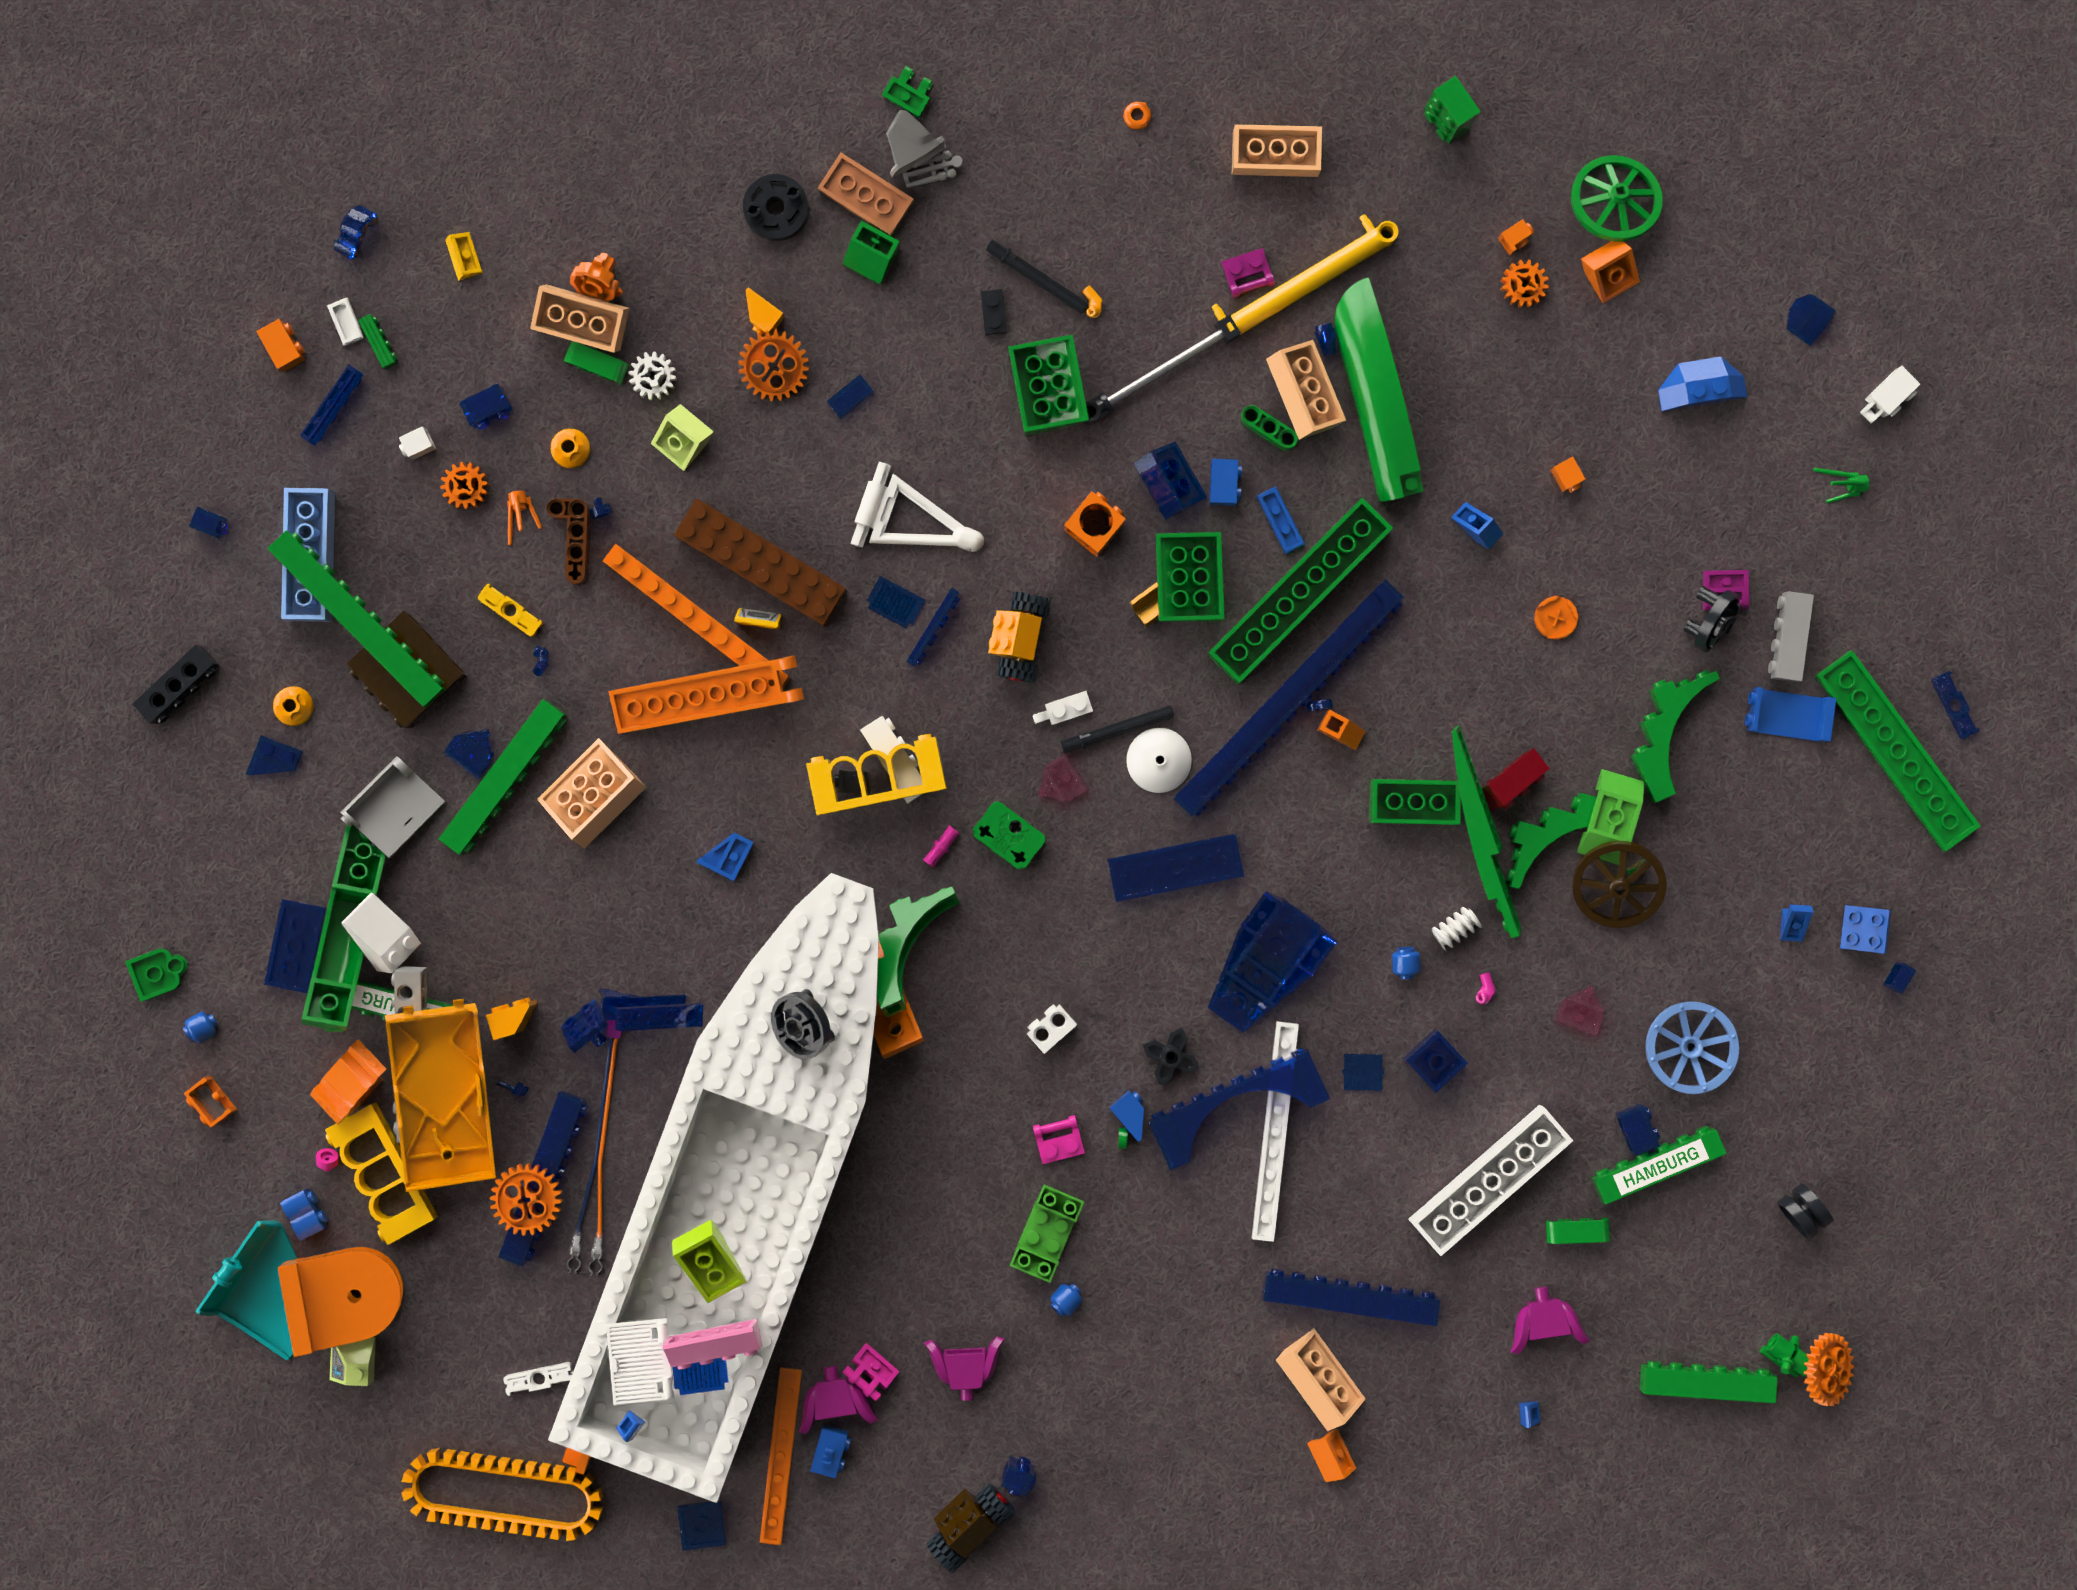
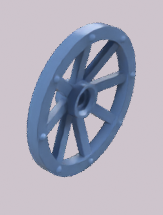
M1682 1002L1668 1007L1653 1021L1646 1038V1056L1651 1070L1663 1084L1682 1093L1699 1094L1717 1088L1728 1079L1738 1060L1739 1041L1733 1024L1720 1010L1701 1002ZM1686 1010L1707 1012L1691 1036ZM1676 1013L1679 1014L1684 1038H1680L1662 1027L1665 1021ZM1713 1017L1722 1024L1727 1033L1699 1040ZM1660 1033L1679 1044V1047L1655 1054L1657 1034ZM1729 1041L1727 1062L1703 1050V1047ZM1689 1043L1694 1044L1692 1051L1687 1049ZM1682 1054L1670 1079L1660 1068L1658 1061ZM1699 1056L1723 1068L1715 1078L1708 1082L1705 1081L1697 1058ZM1688 1058H1690L1699 1085L1691 1086L1677 1083Z

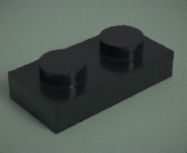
M1002 289L981 291L985 335L1007 333Z

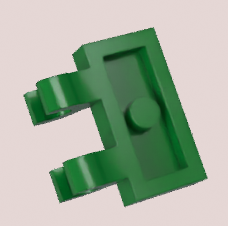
M905 66L899 79L892 76L882 93V97L920 118L931 100L926 94L933 84L931 80L924 77L917 90L909 86L908 83L914 73L911 68Z

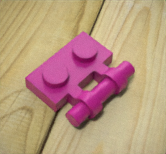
M867 1343L863 1345L851 1360L857 1366L855 1371L847 1366L842 1372L848 1377L847 1380L851 1384L855 1383L863 1390L862 1393L866 1397L870 1396L875 1401L881 1395L875 1389L876 1386L879 1385L885 1390L899 1373L893 1365ZM862 1372L872 1379L870 1384L860 1376Z

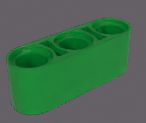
M571 341L563 362L569 365L577 366L578 369L588 373L593 372L598 377L608 381L613 380L618 385H622L630 366L624 361Z
M1249 405L1243 409L1240 420L1245 427L1283 451H1290L1295 447L1298 436L1294 430L1257 406ZM1253 412L1256 415V420L1253 422L1248 421L1245 418V414ZM1265 424H1272L1275 431L1273 433H1266L1263 426ZM1282 436H1290L1293 443L1285 445L1282 442Z
M1580 1218V1221L1558 1219V1221L1550 1222V1219L1546 1220L1547 1243L1609 1242V1218H1602V1220Z

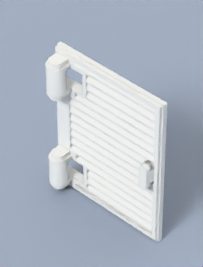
M667 1318L606 1324L614 1406L675 1399L672 1389V1367L663 1350V1344L668 1338ZM652 1328H658V1338L653 1339ZM657 1382H663L664 1392L658 1393Z

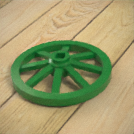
M1618 155L1600 157L1586 164L1576 176L1570 195L1573 212L1580 224L1593 235L1614 242L1634 240L1647 233L1657 221L1663 202L1660 185L1652 172L1640 162ZM1613 166L1631 170L1623 183H1619ZM1604 167L1611 185L1590 177L1588 174ZM1638 174L1646 182L1649 189H1629L1628 186ZM1582 182L1607 192L1580 200ZM1630 197H1652L1653 208L1651 215ZM1607 201L1608 205L1596 223L1589 218L1583 207ZM1625 204L1646 222L1635 229L1629 230ZM1613 208H1618L1621 231H1613L1601 227Z

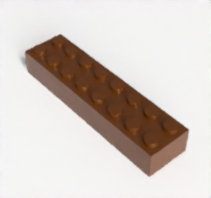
M697 498L674 534L679 540L826 627L847 592V589Z

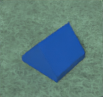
M1538 1401L1519 1403L1522 1426L1531 1428L1541 1422Z
M629 1410L616 1429L623 1440L629 1442L634 1439L646 1422Z

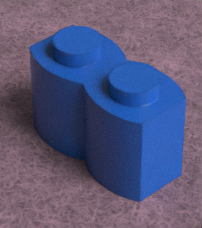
M308 1188L280 1202L300 1241L328 1227L326 1224L328 1222L326 1213L323 1210H319L316 1204L318 1198Z

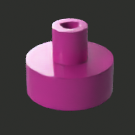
M325 1148L317 1152L316 1165L320 1169L328 1172L338 1165L339 1155L336 1150Z

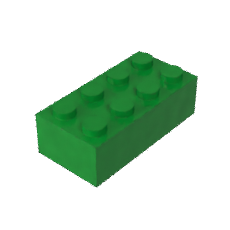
M1370 780L1369 823L1460 825L1461 796L1458 781Z

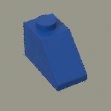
M1467 502L1451 517L1477 543L1488 550L1503 535V532L1493 518Z
M1128 1090L1109 1107L1139 1142L1142 1139L1144 1107L1141 1103L1144 1100L1136 1091L1132 1094Z

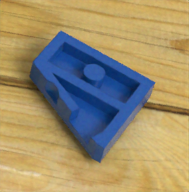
M733 833L703 857L699 858L697 863L735 881L754 842L737 833Z

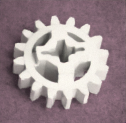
M647 352L644 353V359H641L639 356L636 357L638 364L632 363L634 371H629V375L634 377L629 382L631 385L636 384L633 388L634 391L638 392L641 390L640 396L644 398L648 394L650 400L653 399L654 395L661 399V393L668 396L667 389H674L671 381L677 380L676 376L672 375L676 372V369L670 367L672 365L671 360L665 361L666 356L664 354L658 358L656 352H653L652 357ZM653 362L662 364L664 368L656 367ZM645 365L643 372L640 373V370ZM654 371L655 374H657L655 375L654 380L650 379V372ZM666 378L665 383L660 386L662 380ZM641 384L651 385L652 390L644 388Z

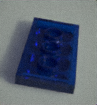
M281 899L264 985L308 993L327 907Z

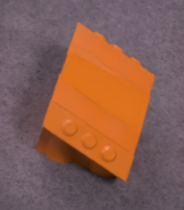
M358 1039L326 1073L321 1082L313 1088L310 1095L339 1125L349 1114L358 1109L383 1081L382 1076L387 1069Z

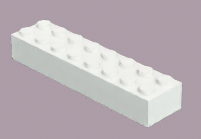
M1538 1105L1408 1220L1434 1250L1442 1256L1573 1140L1543 1106Z

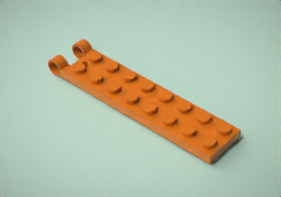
M788 656L608 691L618 734L803 700L802 688L783 691L779 674L780 670L797 667L795 656ZM770 680H774L775 684L773 686L770 685Z

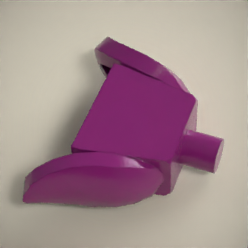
M1543 1286L1535 1288L1536 1301L1526 1302V1306L1517 1315L1514 1341L1510 1353L1519 1354L1522 1352L1528 1339L1535 1340L1572 1334L1583 1345L1591 1340L1585 1334L1572 1306L1558 1298L1549 1299L1548 1287Z
M996 1336L989 1344L987 1351L986 1347L944 1349L943 1354L939 1345L933 1340L924 1342V1345L929 1351L938 1377L945 1384H949L952 1390L960 1389L961 1400L969 1401L974 1399L973 1389L982 1388V1383L989 1381L993 1376L997 1366L999 1351L1005 1338Z
M828 1366L823 1368L825 1380L817 1381L816 1385L811 1387L805 1396L802 1423L798 1433L807 1434L814 1423V1419L820 1420L857 1414V1412L870 1424L878 1421V1418L873 1413L866 1396L862 1393L863 1390L855 1383L851 1384L847 1380L848 1377L838 1378L836 1366Z

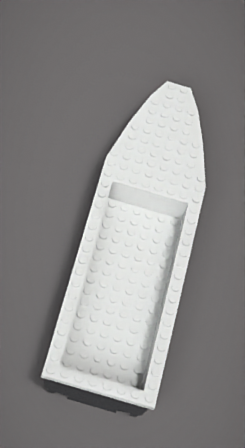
M833 873L827 876L794 907L752 959L698 1038L550 1433L549 1441L717 1503L866 1102L877 1007L879 934L874 888ZM804 989H809L813 994V998L821 1005L829 1020L830 1029L835 1035V1040L829 1043L822 1053L811 1059H799L789 1054L776 1039L771 1024V1012L775 1002L791 992H802ZM797 1022L798 1028L802 1031L801 1026ZM712 1220L723 1235L747 1282L707 1303L674 1258L672 1240ZM667 1318V1337L753 1319L758 1320L762 1347L760 1350H757V1354L744 1356V1353L736 1354V1357L730 1360H722V1357L713 1359L712 1363L700 1365V1362L691 1363V1367L685 1369H678L677 1366L672 1367L674 1400L614 1406L606 1324ZM652 1328L653 1339L658 1338V1328ZM657 1382L658 1393L664 1392L663 1382ZM630 1410L646 1423L632 1441L625 1442L616 1428Z

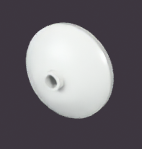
M1153 728L1142 732L1133 740L1128 749L1127 768L1131 778L1141 788L1150 792L1164 793L1174 790L1185 781L1191 769L1192 757L1188 744L1179 734L1166 728ZM1157 756H1162L1164 758V762L1162 764H1158L1156 762Z

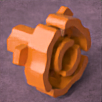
M601 253L595 257L592 263L581 262L579 266L574 268L570 276V283L578 294L608 302L613 300L615 296L619 297L623 292L619 287V282L614 280V274L612 273L616 265L615 259L606 253Z

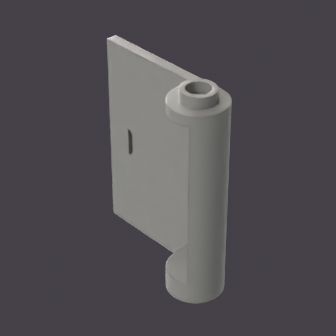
M396 756L340 812L343 815L340 819L349 827L354 825L387 857L391 858L445 801Z

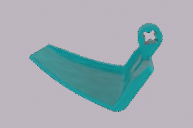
M275 1220L256 1222L234 1256L226 1257L222 1261V1267L212 1276V1279L215 1281L214 1285L195 1312L202 1316L217 1315L283 1359L290 1360L293 1356L278 1267L285 1261L297 1259V1256L282 1223Z

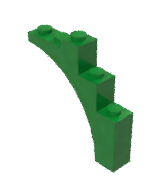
M1708 669L1696 674L1697 679L1689 681L1687 678L1677 682V687L1673 681L1666 682L1663 679L1652 684L1654 688L1648 690L1659 714L1657 715L1656 712H1652L1643 717L1645 721L1639 724L1650 747H1647L1645 744L1635 748V753L1630 755L1641 781H1644V788L1651 803L1659 802L1676 794L1670 778L1668 762L1669 744L1673 729L1681 712L1690 700L1706 686L1720 679L1717 671L1709 673Z
M1578 793L1577 797L1574 796L1570 808L1573 809V813L1547 807L1546 811L1543 810L1540 816L1542 827L1521 821H1516L1515 825H1511L1509 837L1512 838V843L1519 844V846L1513 850L1511 860L1514 861L1513 868L1509 869L1506 875V881L1509 882L1508 887L1520 889L1525 873L1534 859L1547 845L1564 834L1589 826L1597 797Z
M952 886L943 888L928 897H922L912 903L910 897L898 899L895 903L889 905L897 926L885 929L879 934V942L885 956L878 958L877 1000L886 1018L907 1009L903 996V973L906 960L918 936L930 922L944 911L960 903Z

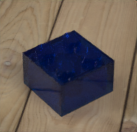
M1435 1029L1402 1058L1435 1093L1468 1064L1443 1035Z

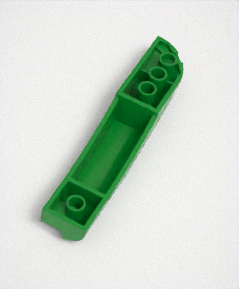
M1368 277L1356 282L1345 291L1337 305L1334 321L1342 362L1362 429L1379 502L1423 492V486L1419 473L1421 471L1400 381L1381 314Z
M346 825L301 1020L302 1025L324 1028V1031L342 1032L347 1029L364 953L342 925V922L370 893L377 896L386 856L354 825L351 827Z

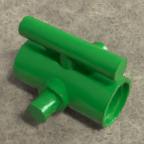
M1777 1333L1759 1351L1781 1367L1783 1374H1791L1795 1378L1799 1374L1806 1376L1804 1371L1807 1370V1366L1804 1363L1808 1362L1809 1359L1806 1356L1807 1354L1800 1349V1338L1793 1335L1790 1341Z

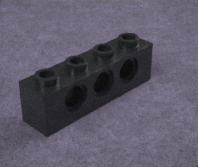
M194 645L132 705L150 724H162L169 718L170 715L168 713L173 708L178 709L185 703L184 698L189 693L194 694L201 688L200 683L205 678L210 679L217 673L216 668L219 664L202 646ZM193 666H196L197 674L192 677L190 670ZM177 681H180L181 689L176 692L174 685ZM161 696H164L165 704L161 707L158 700Z

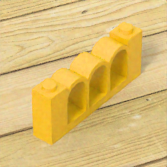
M931 734L918 736L919 740L914 741L915 747L909 744H899L888 755L879 750H870L865 752L858 761L848 756L835 758L831 763L829 759L824 760V756L811 758V763H806L816 815L947 789L937 737H931ZM910 749L916 754L922 785L898 789L893 758L899 750ZM879 755L887 763L892 791L868 796L863 765L868 757ZM849 761L856 767L862 797L838 802L833 771L838 763Z
M376 1102L345 1118L339 1125L334 1124L325 1129L328 1143L334 1146L335 1149L340 1147L342 1162L351 1169H357L354 1176L356 1188L360 1193L372 1196L369 1201V1210L373 1218L381 1222L377 1227L379 1229L378 1235L383 1242L389 1245L438 1217L424 1189L409 1191L415 1205L398 1215L387 1216L379 1209L378 1201L380 1196L385 1191L404 1182L400 1145ZM374 1128L386 1151L364 1163L355 1161L349 1152L351 1142ZM389 1155L401 1178L381 1189L368 1187L364 1180L366 1168Z

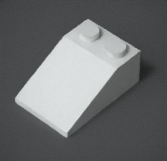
M370 893L342 922V925L376 971L393 973L421 944L410 927L373 893Z

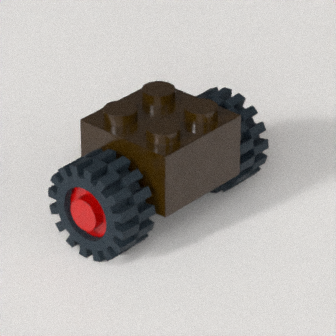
M988 1483L976 1496L964 1488L933 1518L940 1531L927 1542V1547L933 1553L934 1558L947 1571L954 1573L966 1562V1557L997 1528L992 1519L1002 1526L1016 1511L1007 1498L993 1484Z

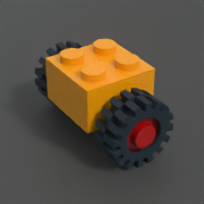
M1013 592L1010 610L1012 611L997 610L993 620L994 627L992 637L989 640L988 653L1006 658H1000L996 676L1014 681L1035 683L1038 666L1024 662V660H1034L1042 617H1048L1051 599L1029 593Z

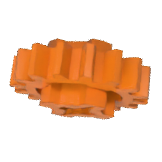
M1519 260L1517 266L1512 263L1509 266L1510 270L1506 269L1503 274L1506 277H1502L1500 282L1505 285L1500 290L1507 292L1504 299L1510 297L1511 305L1518 302V308H1521L1525 303L1526 307L1529 308L1532 302L1536 305L1540 302L1539 298H1544L1546 294L1543 291L1549 287L1544 282L1549 278L1542 276L1545 269H1537L1539 263L1532 266L1531 260H1528L1526 264ZM1526 270V271H1528V272L1521 274V273L1518 272V271ZM1524 280L1527 281L1526 287L1522 286ZM1511 283L1514 284L1515 292L1511 288ZM1523 294L1533 295L1531 297H1521Z
M460 462V467L452 464V471L445 470L448 475L447 478L441 477L445 485L440 486V489L446 491L442 496L450 498L448 503L450 505L455 504L458 509H461L463 505L466 510H469L470 504L475 508L478 507L477 501L484 502L485 500L481 496L489 493L484 490V487L489 486L488 482L483 481L487 475L484 473L480 474L482 469L478 466L474 469V464L470 462L467 467L464 462ZM469 472L463 476H458L459 473ZM458 480H460L461 482L466 483V485L468 486V488H469L471 491H469V490H467V489L465 490V489L461 486V483L458 482ZM477 480H478V490H476V488H475V482H476ZM452 481H453V484H454V489H453V490H451ZM469 495H470V496L472 497V498L467 499V500H460V499H462L464 496H469Z

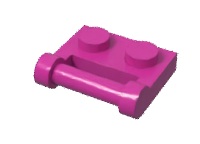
M1075 1115L1055 1123L1033 1126L1042 1164L1085 1153ZM1072 1128L1073 1133L1043 1141V1134Z

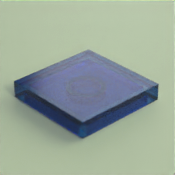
M718 1500L717 1503L710 1501L677 1506L682 1551L726 1545L721 1500Z

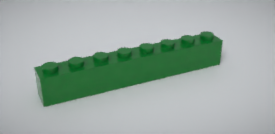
M542 699L438 840L459 855H464L465 852L469 854L476 845L473 842L478 835L482 836L489 827L487 823L491 817L495 819L501 812L502 808H500V805L503 801H508L515 792L513 788L517 782L521 784L528 775L526 770L529 766H534L539 761L541 750L543 748L547 749L554 740L552 735L556 730L561 731L565 726L567 715L549 701Z

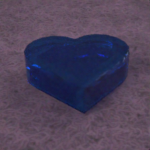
M1331 699L1308 702L1307 712L1333 709Z

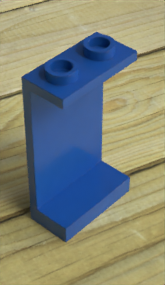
M1762 687L1753 688V692L1750 691L1748 695V704L1751 705L1750 713H1747L1745 717V726H1748L1747 731L1820 742L1831 741L1836 698H1820L1763 690Z

